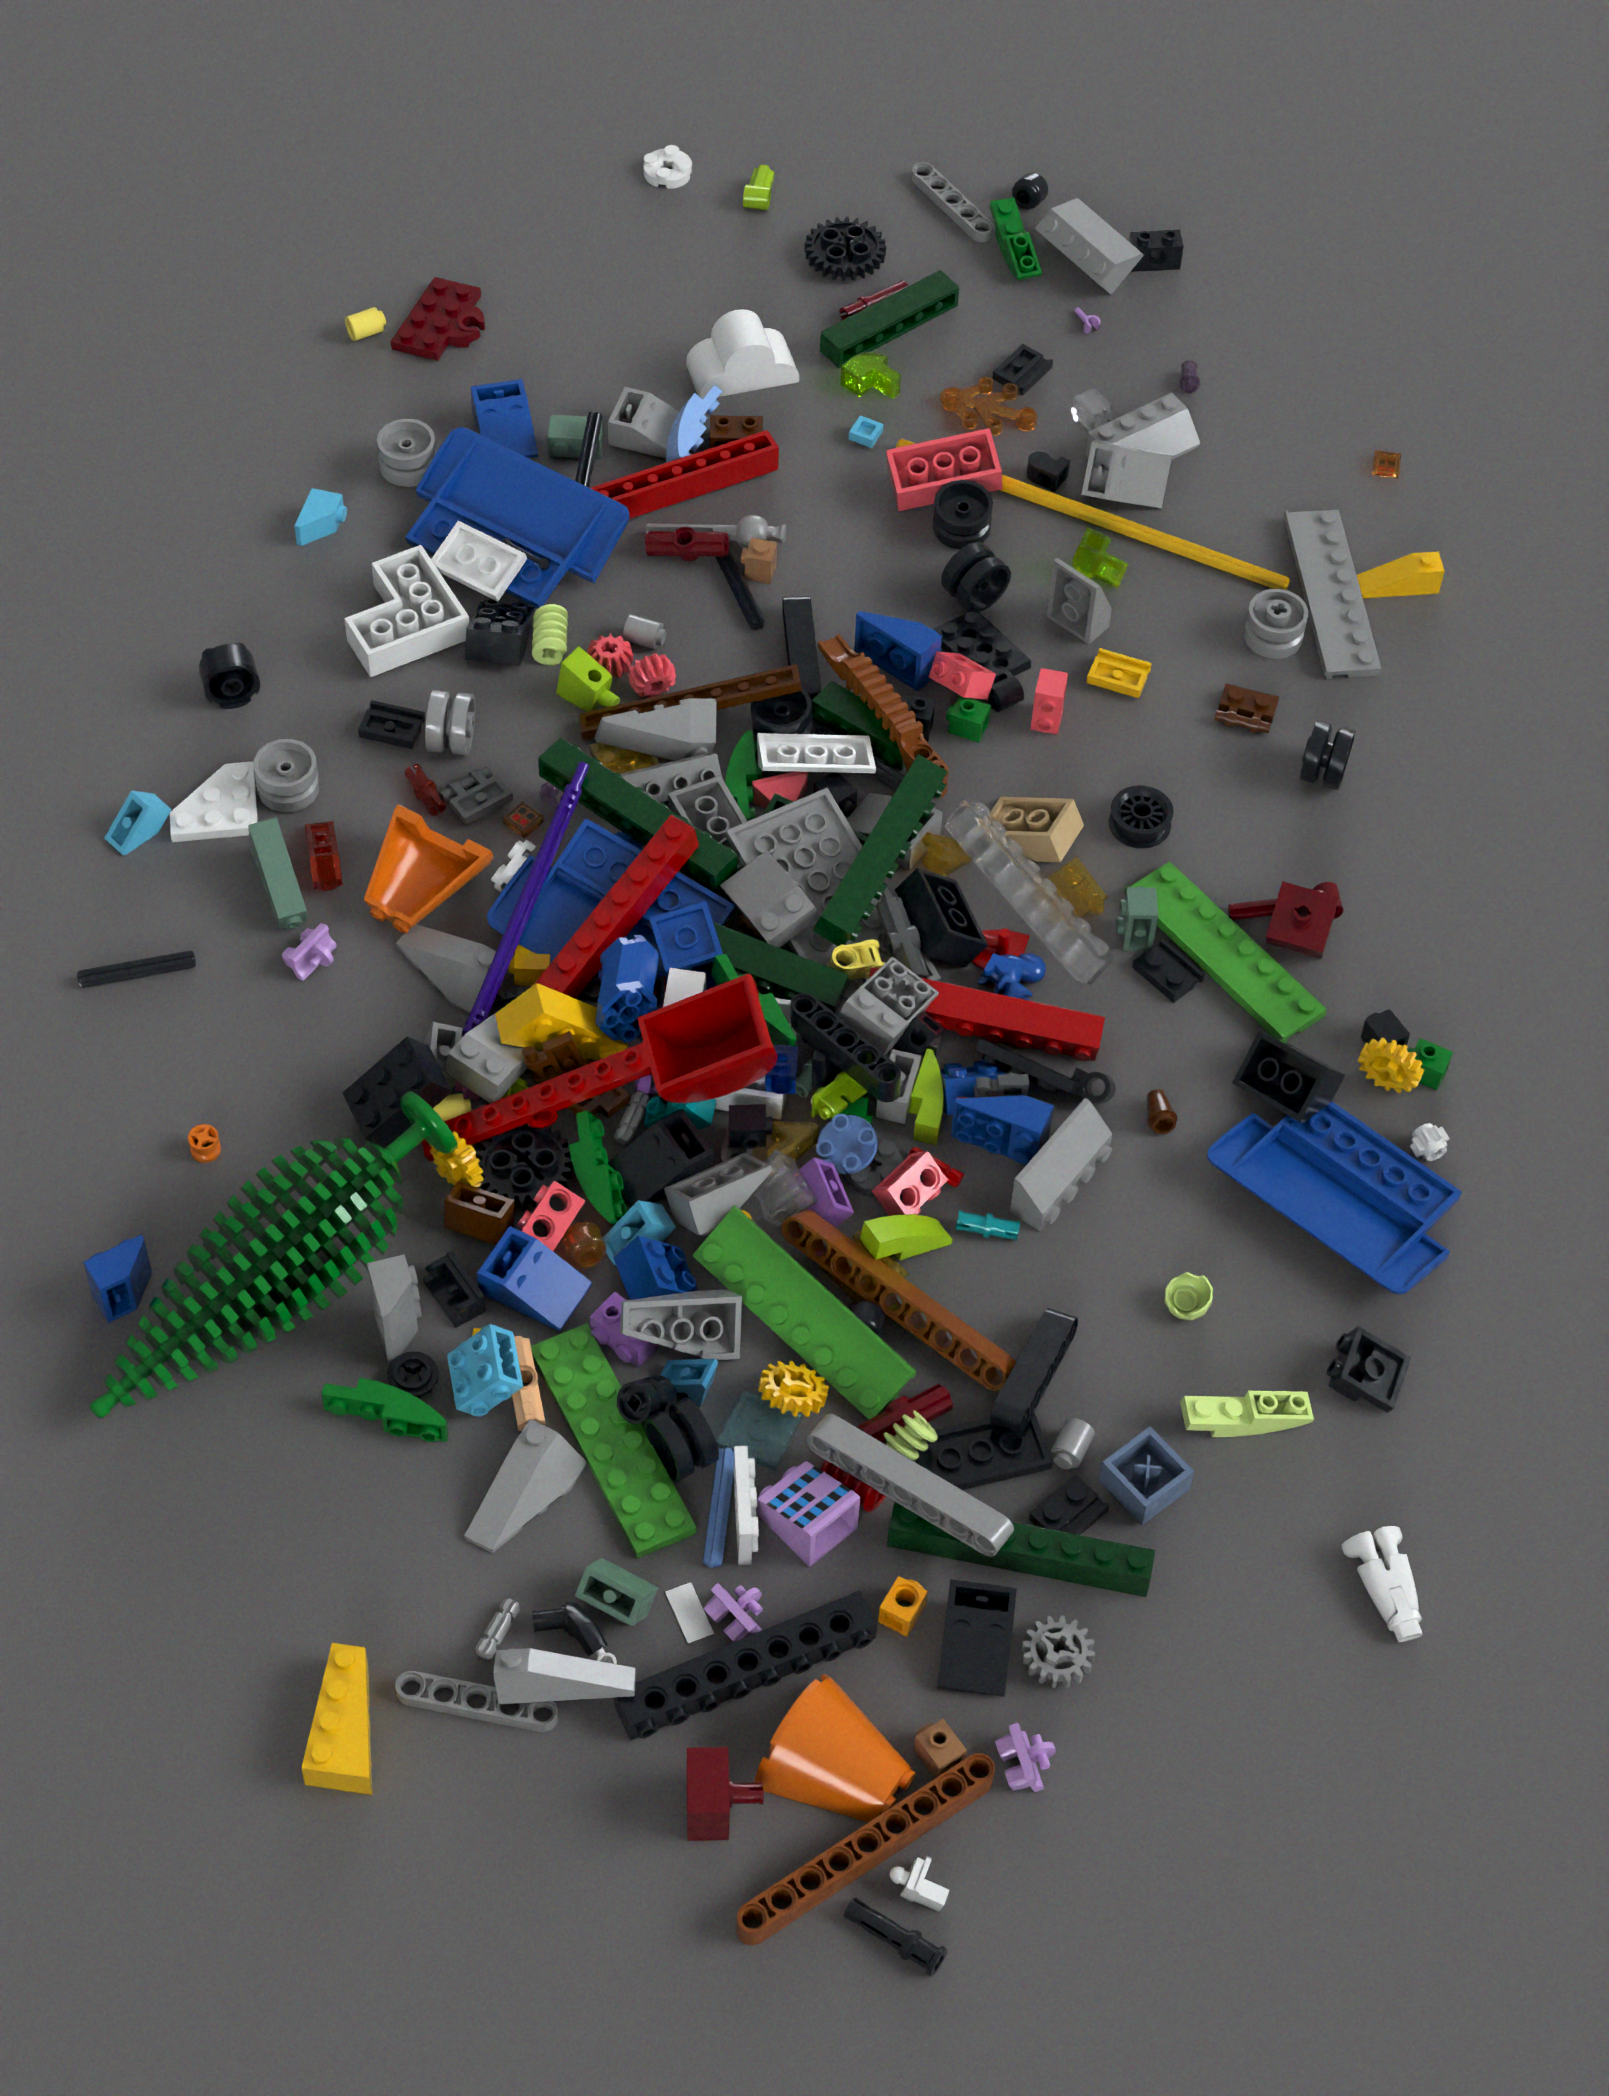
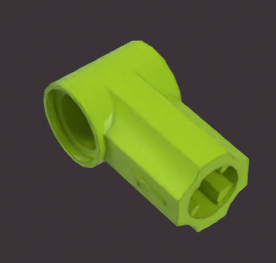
M760 165L754 168L749 185L746 184L744 189L743 207L768 211L771 200V188L774 181V171L769 166Z

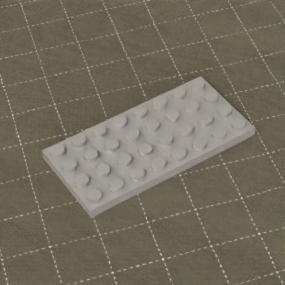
M828 788L728 829L725 834L743 868L768 850L813 903L819 917H821L863 847ZM887 887L879 900L873 897L870 902L875 907L867 921L862 918L860 919L858 924L863 928L855 941L848 940L846 943L848 945L872 939L879 941L880 948L878 951L881 961L884 963L891 957L885 948L884 929L878 916L876 905L885 898L892 897ZM818 918L787 943L794 954L827 966L831 954L837 945L812 931L819 920ZM920 949L929 974L928 979L940 981L941 977L931 960ZM837 961L840 965L847 966L844 962ZM869 978L849 980L848 988L837 1010V1016L845 1002Z

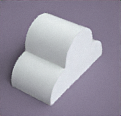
M734 310L720 317L712 328L711 338L697 343L689 351L686 359V366L697 395L702 399L714 385L723 391L719 395L721 397L799 382V373L784 336L775 329L763 328L758 315L750 310Z

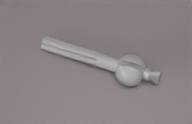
M757 515L744 516L737 525L647 523L646 533L649 531L675 532L678 528L684 526L691 527L695 532H727L729 541H737V544L742 549L748 548L751 538L776 541L781 544L786 541V524L777 527L768 526L767 521Z

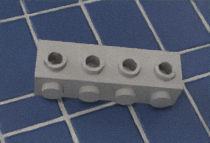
M712 752L620 774L627 782L635 787H640L657 802L667 801L668 793L717 776L722 777L717 753Z

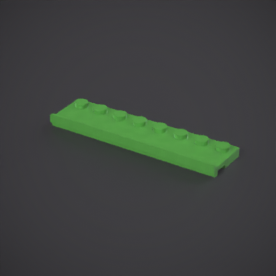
M1170 861L1130 886L1156 888L1158 906L1157 926L1271 1035L1287 1042L1289 1037L1297 1032L1300 1034L1326 1016L1327 1009Z
M733 1205L729 1213L692 1256L725 1287L742 1296V1302L869 1420L883 1413L887 1406L900 1394L899 1391L905 1384L914 1378L917 1371L737 1206Z

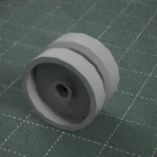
M394 420L379 431L376 440L381 475L388 482L397 486H417L436 454L434 432L427 424L419 420Z
M1268 589L1256 594L1250 601L1243 635L1246 645L1258 655L1271 659L1287 658L1295 654L1301 648L1309 613L1306 603L1298 595L1288 590Z
M433 690L430 695L426 717L425 741L427 752L443 753L449 742L452 754L469 755L475 727L474 694L457 693L452 703L448 691Z
M279 739L267 743L257 752L254 758V775L257 795L265 806L278 812H296L308 807L315 801L319 793V776L316 756L309 746L293 739Z

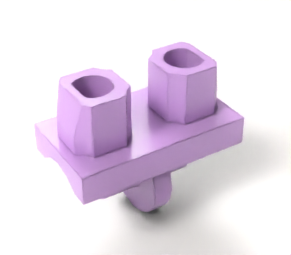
M320 923L314 930L307 928L301 934V944L297 948L288 947L282 953L286 966L293 969L297 979L304 981L320 964L328 967L333 963L334 959L331 952L337 945L330 937L329 928L326 924Z
M719 1583L711 1589L715 1595L703 1609L716 1623H719L729 1612H732L736 1619L723 1631L733 1642L762 1631L760 1626L747 1613L748 1610H751L757 1616L763 1610L757 1603L762 1596L758 1588L754 1587L746 1591L742 1585L738 1586L734 1590L735 1594L739 1597L738 1601Z
M1012 1724L1009 1726L1011 1733L995 1741L998 1753L1003 1761L1017 1756L1020 1761V1765L1005 1770L1008 1784L1013 1791L1031 1787L1034 1792L1043 1790L1044 1786L1036 1762H1039L1041 1770L1050 1768L1048 1758L1056 1753L1055 1746L1052 1742H1043L1040 1734L1031 1737L1033 1746H1030L1027 1733L1021 1731L1020 1724Z

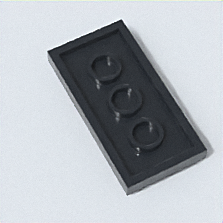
M1035 1412L1022 1433L990 1423V1418L936 1430L938 1440L933 1443L926 1440L928 1449L926 1451L917 1449L919 1458L915 1460L920 1466L961 1490L1052 1469L1053 1465Z

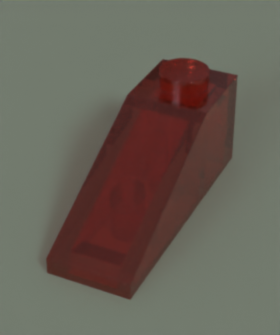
M334 822L305 824L314 889L329 891L337 886H343Z

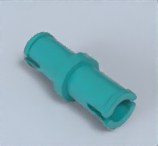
M959 1210L955 1230L983 1234L982 1237L989 1238L990 1235L1017 1241L1020 1221L995 1218L990 1213L984 1216Z

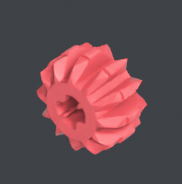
M611 633L605 638L599 635L597 641L591 640L587 649V653L611 673L612 676L621 678L622 673H629V667L633 662V653L629 641H624L622 635L616 638Z
M653 653L649 657L645 655L643 659L635 660V665L629 667V683L639 697L647 696L650 698L654 695L659 696L662 692H668L669 687L676 684V670L665 654L658 656L657 653Z

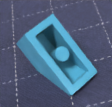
M311 489L294 525L297 545H305L337 531L340 522H344L347 515V507L343 503V494Z
M131 791L104 839L122 855H127L159 833L172 809L154 793Z
M638 1200L599 1242L613 1265H616L613 1257L637 1236L663 1242L676 1227L662 1204Z

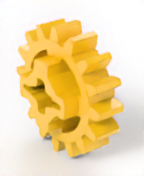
M1381 1038L1379 1042L1371 1039L1369 1044L1366 1043L1358 1058V1062L1361 1063L1359 1069L1367 1072L1366 1079L1373 1078L1375 1080L1374 1085L1385 1086L1386 1091L1394 1088L1397 1093H1401L1402 1089L1410 1092L1412 1087H1417L1424 1073V1069L1420 1068L1422 1061L1414 1059L1417 1054L1415 1052H1407V1046L1397 1045L1396 1040L1387 1043L1385 1038Z
M454 1131L453 1135L458 1143V1148L452 1153L444 1154L429 1144L432 1147L430 1153L435 1159L433 1162L437 1165L436 1170L442 1178H447L449 1184L452 1183L455 1186L457 1182H461L474 1187L481 1185V1182L484 1180L481 1176L483 1170L478 1164L480 1162L479 1159L475 1157L476 1151L471 1144L469 1146L466 1144L464 1138L460 1139L457 1132Z
M777 1361L776 1366L768 1364L767 1369L762 1371L758 1391L762 1392V1400L771 1401L769 1407L781 1409L780 1412L782 1414L786 1413V1411H791L792 1415L797 1417L798 1412H802L806 1417H809L811 1411L817 1414L821 1407L824 1408L829 1386L824 1385V1377H816L817 1371L815 1369L810 1371L806 1368L805 1364L797 1367L793 1361H790L789 1365Z

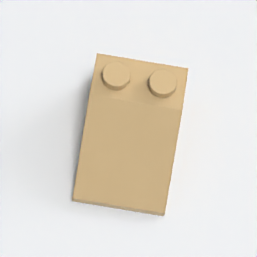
M1000 797L976 834L982 840L1036 862L1061 863L1084 824L1074 799Z

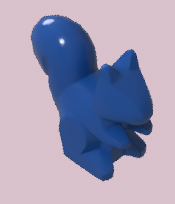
M993 953L977 984L983 985L990 980L996 984L993 993L999 994L1004 992L1003 995L1029 1001L1028 997H1032V992L1019 982L1021 980L1027 983H1036L1042 980L1046 973V966L1041 957L1032 953L1020 954L1019 957Z

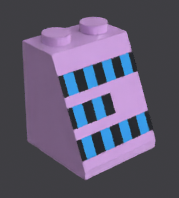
M808 1461L803 1462L798 1467L793 1466L788 1469L783 1475L782 1480L774 1486L769 1485L765 1487L757 1498V1515L808 1567L858 1529L860 1496Z

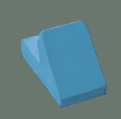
M716 1359L668 1360L660 1376L670 1380L674 1385L676 1393H686L698 1407H701L713 1383L718 1362Z

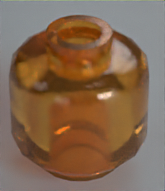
M579 1222L573 1224L563 1235L562 1243L567 1258L576 1267L591 1268L597 1265L606 1255V1244L600 1228L594 1223Z

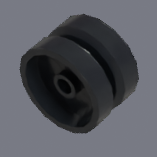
M969 480L951 481L940 488L935 496L933 530L935 536L942 544L953 549H961L970 543H984L990 535L993 510L992 497L986 488Z
M980 542L970 543L961 548L946 564L941 575V584L952 597L957 598L959 604L968 612L975 609L982 612L991 607L1006 591L1011 579V571L1001 559L995 557L994 553L985 544Z
M804 689L791 694L751 702L753 736L756 742L757 733L814 734L812 701Z
M1317 720L1304 751L1300 780L1314 783L1318 780L1323 767L1326 768L1323 777L1324 786L1339 790L1356 731L1341 727L1336 733L1334 742H1330L1333 730L1332 725Z
M684 1398L669 1407V1415L659 1411L644 1420L647 1439L653 1445L669 1477L673 1481L679 1482L694 1473V1465L703 1469L719 1460V1450L712 1430L692 1400Z

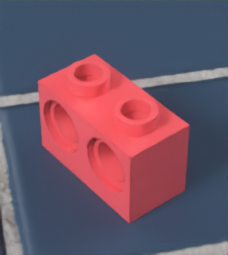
M937 651L928 677L962 697L988 700L996 673L961 654Z
M1044 668L1040 669L1034 696L1031 730L1058 734L1064 709L1068 673Z
M928 1151L911 1153L872 1192L889 1216L918 1215L921 1212L920 1207L926 1201L937 1197L941 1192L940 1188L948 1179ZM921 1174H922V1177H923V1182H922V1183H921V1180H920V1175H921ZM901 1193H902V1196H903V1202H901V1199H900V1194H901Z
M555 1180L548 1187L544 1184L533 1199L538 1204L532 1213L526 1210L516 1225L521 1228L520 1231L538 1239L552 1251H554L585 1202L584 1199ZM551 1197H558L562 1200L564 1204L563 1211H554L550 1207L549 1200ZM538 1222L546 1226V1237H538L534 1234V1223Z

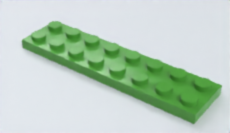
M583 1324L532 1345L531 1350L534 1363L584 1459L587 1461L636 1558H641L696 1534L697 1527L653 1445L648 1441L641 1423H629L619 1413L617 1395L621 1385L595 1337L591 1335V1329L588 1324Z

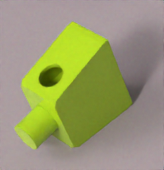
M578 646L561 663L556 694L586 712L594 711L601 705L607 708L618 705L620 702V698L610 691L613 678L611 673L581 647Z

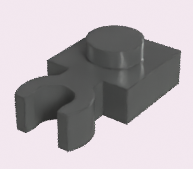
M1006 1073L998 1075L996 1080L978 1077L975 1080L976 1086H974L973 1090L974 1098L1027 1095L1029 1088L1028 1074Z

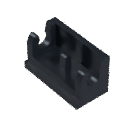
M451 1250L446 1253L447 1255L432 1262L425 1268L429 1275L424 1277L423 1281L455 1328L483 1314L486 1312L484 1294Z

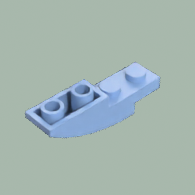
M716 385L710 389L703 399L694 393L677 414L668 436L666 463L692 455L688 451L691 449L695 452L704 441L700 437L707 429L703 425L708 419L704 414H712L720 404L716 399L723 392Z

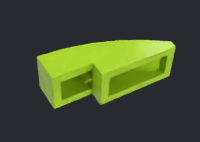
M926 1049L911 1095L910 1113L917 1115L913 1140L937 1146L943 1111V1083L934 1052L931 1049Z
M914 1214L892 1215L864 1221L860 1240L875 1260L894 1254L899 1260H903L951 1245L953 1239L937 1219Z

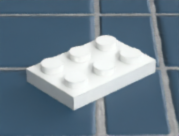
M458 521L431 560L441 574L498 602L526 562L527 557L525 553Z
M734 1446L733 1479L738 1565H751L752 1552H758L756 1487H754L755 1460L754 1458H748L747 1446Z

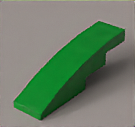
M727 954L715 956L711 976L717 986L743 976L737 975ZM759 993V1001L771 1042L775 1049L784 1057H792L796 1042L794 1032L772 993L765 995Z

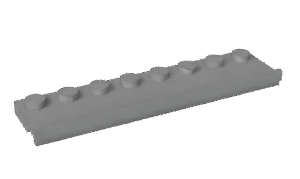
M1285 510L1283 517L1305 603L1309 611L1308 614L1324 676H1326V679H1332V675L1346 674L1348 678L1380 676L1382 668L1339 510L1288 513V510Z

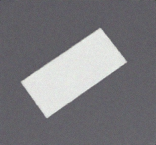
M691 1582L665 1591L687 1643L714 1634Z

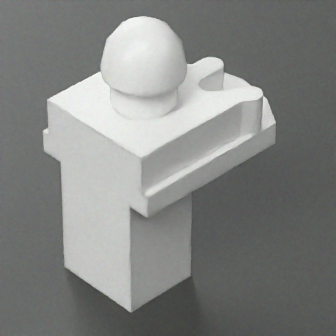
M926 1856L924 1860L917 1857L913 1865H911L909 1872L899 1866L890 1870L891 1880L896 1884L904 1885L900 1894L901 1897L908 1899L910 1902L920 1903L937 1912L942 1909L949 1890L925 1879L932 1860L931 1857Z

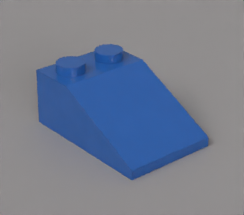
M859 611L856 614L854 652H864L865 657L869 656L873 664L917 692L932 680L928 676L936 652H941V635L920 622Z

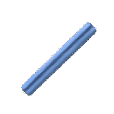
M728 1447L719 1449V1460L715 1464L703 1563L709 1568L720 1567L723 1561L734 1475V1451Z

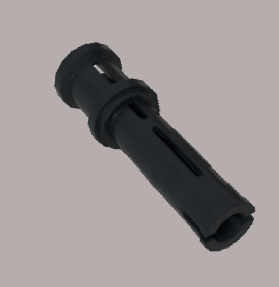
M858 1898L852 1899L845 1910L844 1917L858 1924L866 1931L893 1946L899 1951L902 1959L905 1961L910 1959L926 1969V1974L932 1977L944 1961L947 1948L944 1946L938 1948L922 1938V1933L918 1930L908 1931L888 1917L867 1906Z

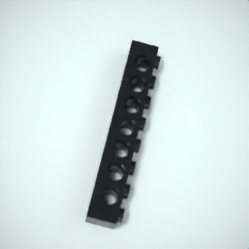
M859 1590L635 1683V1696L614 1697V1707L630 1740L638 1737L647 1738L655 1734L659 1728L669 1724H681L689 1716L700 1711L704 1713L710 1712L724 1701L731 1698L734 1700L741 1699L747 1696L751 1690L763 1685L765 1687L772 1686L778 1683L782 1677L791 1673L801 1674L820 1661L835 1660L844 1651L854 1647L856 1649L866 1647L873 1639H876L877 1622ZM839 1626L845 1628L846 1631L837 1633L832 1628ZM805 1639H812L816 1642V1644L809 1646L803 1644L801 1641ZM773 1652H782L786 1656H784L783 1658H775L770 1654H772ZM745 1664L753 1665L755 1669L751 1671L742 1670L740 1667ZM713 1677H720L725 1681L714 1684L709 1680ZM681 1690H690L693 1692V1694L691 1696L684 1697L679 1695L678 1692H680ZM656 1702L660 1703L662 1707L653 1710L648 1708L647 1705Z

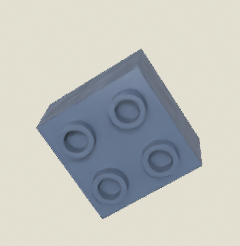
M1150 1426L1102 1461L1098 1481L1143 1526L1190 1490L1194 1470Z

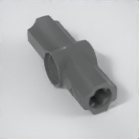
M892 896L878 902L876 910L884 929V944L890 957L893 956L918 977L928 979L929 974L920 952V936L917 928L914 925H910L901 897Z

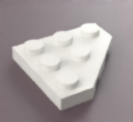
M254 762L224 764L170 812L172 842L249 835L248 825L258 822Z

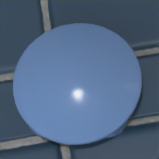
M837 1114L820 1132L816 1151L821 1160L834 1164L837 1173L853 1174L866 1168L874 1159L877 1152L878 1139L874 1128L865 1119L854 1115Z

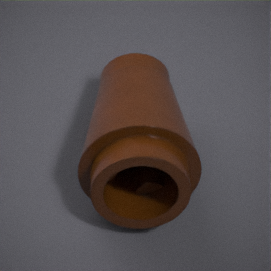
M1155 1089L1150 1091L1147 1095L1148 1126L1157 1134H1167L1174 1130L1177 1115L1163 1090Z

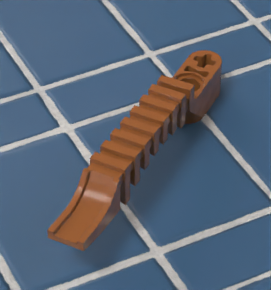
M840 634L824 642L822 640L818 641V648L842 681L846 680V688L849 691L853 689V693L856 696L861 694L860 699L863 702L868 700L869 709L873 710L875 708L877 719L882 718V727L885 730L890 728L889 739L892 742L897 740L907 772L918 754L948 771L942 781L947 785L939 798L945 796L949 774L947 764L924 739L923 724L920 721H915V713L913 711L909 712L907 703L905 701L901 702V696L898 692L894 693V687L890 683H886V677L883 674H879L878 667L876 665L872 666V660L869 656L865 657L864 652H854Z

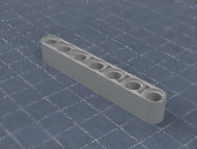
M834 1414L825 1415L806 1438L809 1448L818 1456L986 1556H995L1014 1532L1012 1522L1000 1512Z

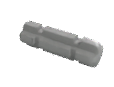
M637 1091L632 1095L629 1102L630 1106H627L619 1124L620 1129L617 1128L614 1135L616 1142L623 1146L631 1143L634 1131L637 1130L645 1112L644 1108H646L650 1101L648 1095L641 1091Z
M510 1598L503 1599L499 1606L500 1611L495 1613L483 1633L485 1635L484 1638H481L475 1647L476 1654L479 1657L490 1660L497 1650L495 1647L500 1645L512 1624L511 1620H514L520 1611L519 1603Z

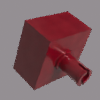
M1282 881L1266 934V943L1322 959L1339 904V897Z
M728 1747L687 1748V1841L729 1840V1818L732 1804L763 1805V1782L732 1783V1779H729Z

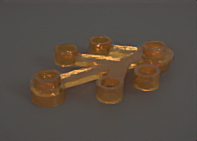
M981 377L977 385L962 390L956 387L946 388L940 394L942 406L948 411H956L962 420V425L968 429L977 426L979 415L986 427L990 428L991 434L999 435L1002 432L1003 422L999 418H994L991 413L1016 420L1017 427L1023 431L1034 430L1037 426L1038 416L1033 408L1024 407L1021 410H1016L997 404L1007 400L1013 401L1018 397V387L1013 383L1005 384L1001 392L979 399L972 397L981 393L989 394L993 391L994 381L990 377ZM966 407L973 408L977 414L973 411H968Z

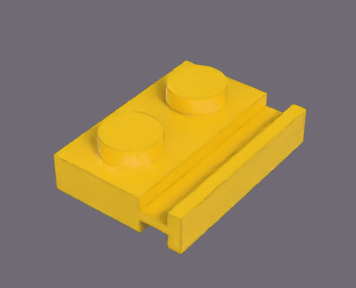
M1099 648L1098 654L1087 675L1086 683L1139 698L1147 681L1148 674L1151 671L1152 663Z

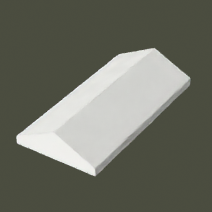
M757 733L758 766L762 771L876 772L869 736Z

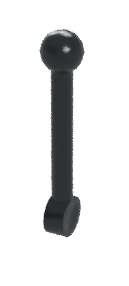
M509 538L502 540L503 543L525 553L526 557L537 563L541 570L549 569L550 563L547 559L537 558L512 544Z

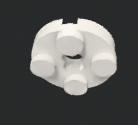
M668 145L665 149L655 150L644 156L643 174L646 181L651 185L658 187V184L666 185V189H674L685 185L690 180L692 161L687 154L679 151L677 146Z
M527 839L524 843L520 840L516 842L507 855L511 859L507 866L504 864L500 866L491 879L495 883V889L502 892L505 888L503 884H508L530 855L526 851L532 852L536 848L534 844Z

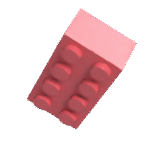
M990 428L886 450L887 468L898 511L934 504L937 492L942 486L951 481H974L984 486L988 492L1002 490V470Z

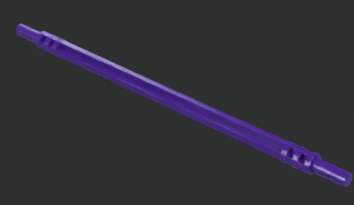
M585 762L578 763L570 784L565 786L539 852L473 1008L470 1011L465 1027L462 1030L463 1036L488 1018L526 923L582 794L581 786L589 769V765Z

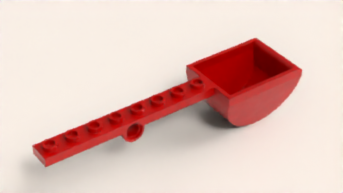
M746 974L640 1016L637 1019L643 1038L642 1043L444 1122L452 1133L454 1131L457 1132L460 1139L464 1138L469 1146L526 1123L534 1128L550 1126L558 1118L557 1111L650 1074L653 1075L656 1090L660 1097L675 1103L706 1101L743 1089L765 1076L775 1066L778 1058L763 1015L756 982L752 975ZM424 1139L422 1141L424 1155L431 1162L435 1160L430 1153L432 1147Z

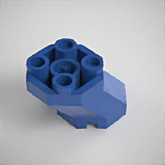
M642 935L634 936L636 939L628 940L626 937L618 938L600 956L602 970L599 969L598 977L602 982L595 1023L613 1041L632 1042L641 1034L637 1018L658 1010V999L653 993L660 953Z

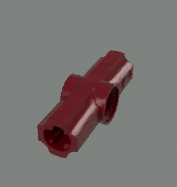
M687 526L680 527L675 532L649 531L645 537V551L647 556H680L682 560L688 562L694 561L699 556L726 557V554L729 552V536L727 532H695L694 529Z
M937 1384L910 1399L907 1396L897 1398L887 1406L885 1412L858 1425L857 1428L886 1445L887 1441L883 1434L887 1432L895 1436L894 1423L905 1427L906 1424L902 1418L904 1414L914 1418L913 1410H915L927 1422H930L953 1410L954 1404L945 1386Z

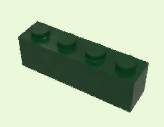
M833 681L812 700V716L818 725H824L839 735L869 736L874 756L900 771L905 768L897 740L892 742L889 739L890 728L885 730L882 727V718L877 719L875 708L870 710L868 701L863 702L860 696H856L853 692Z

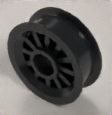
M1142 785L1127 787L1113 798L1109 828L1114 837L1127 846L1134 848L1157 846L1170 833L1174 813L1173 805L1164 793L1153 787Z

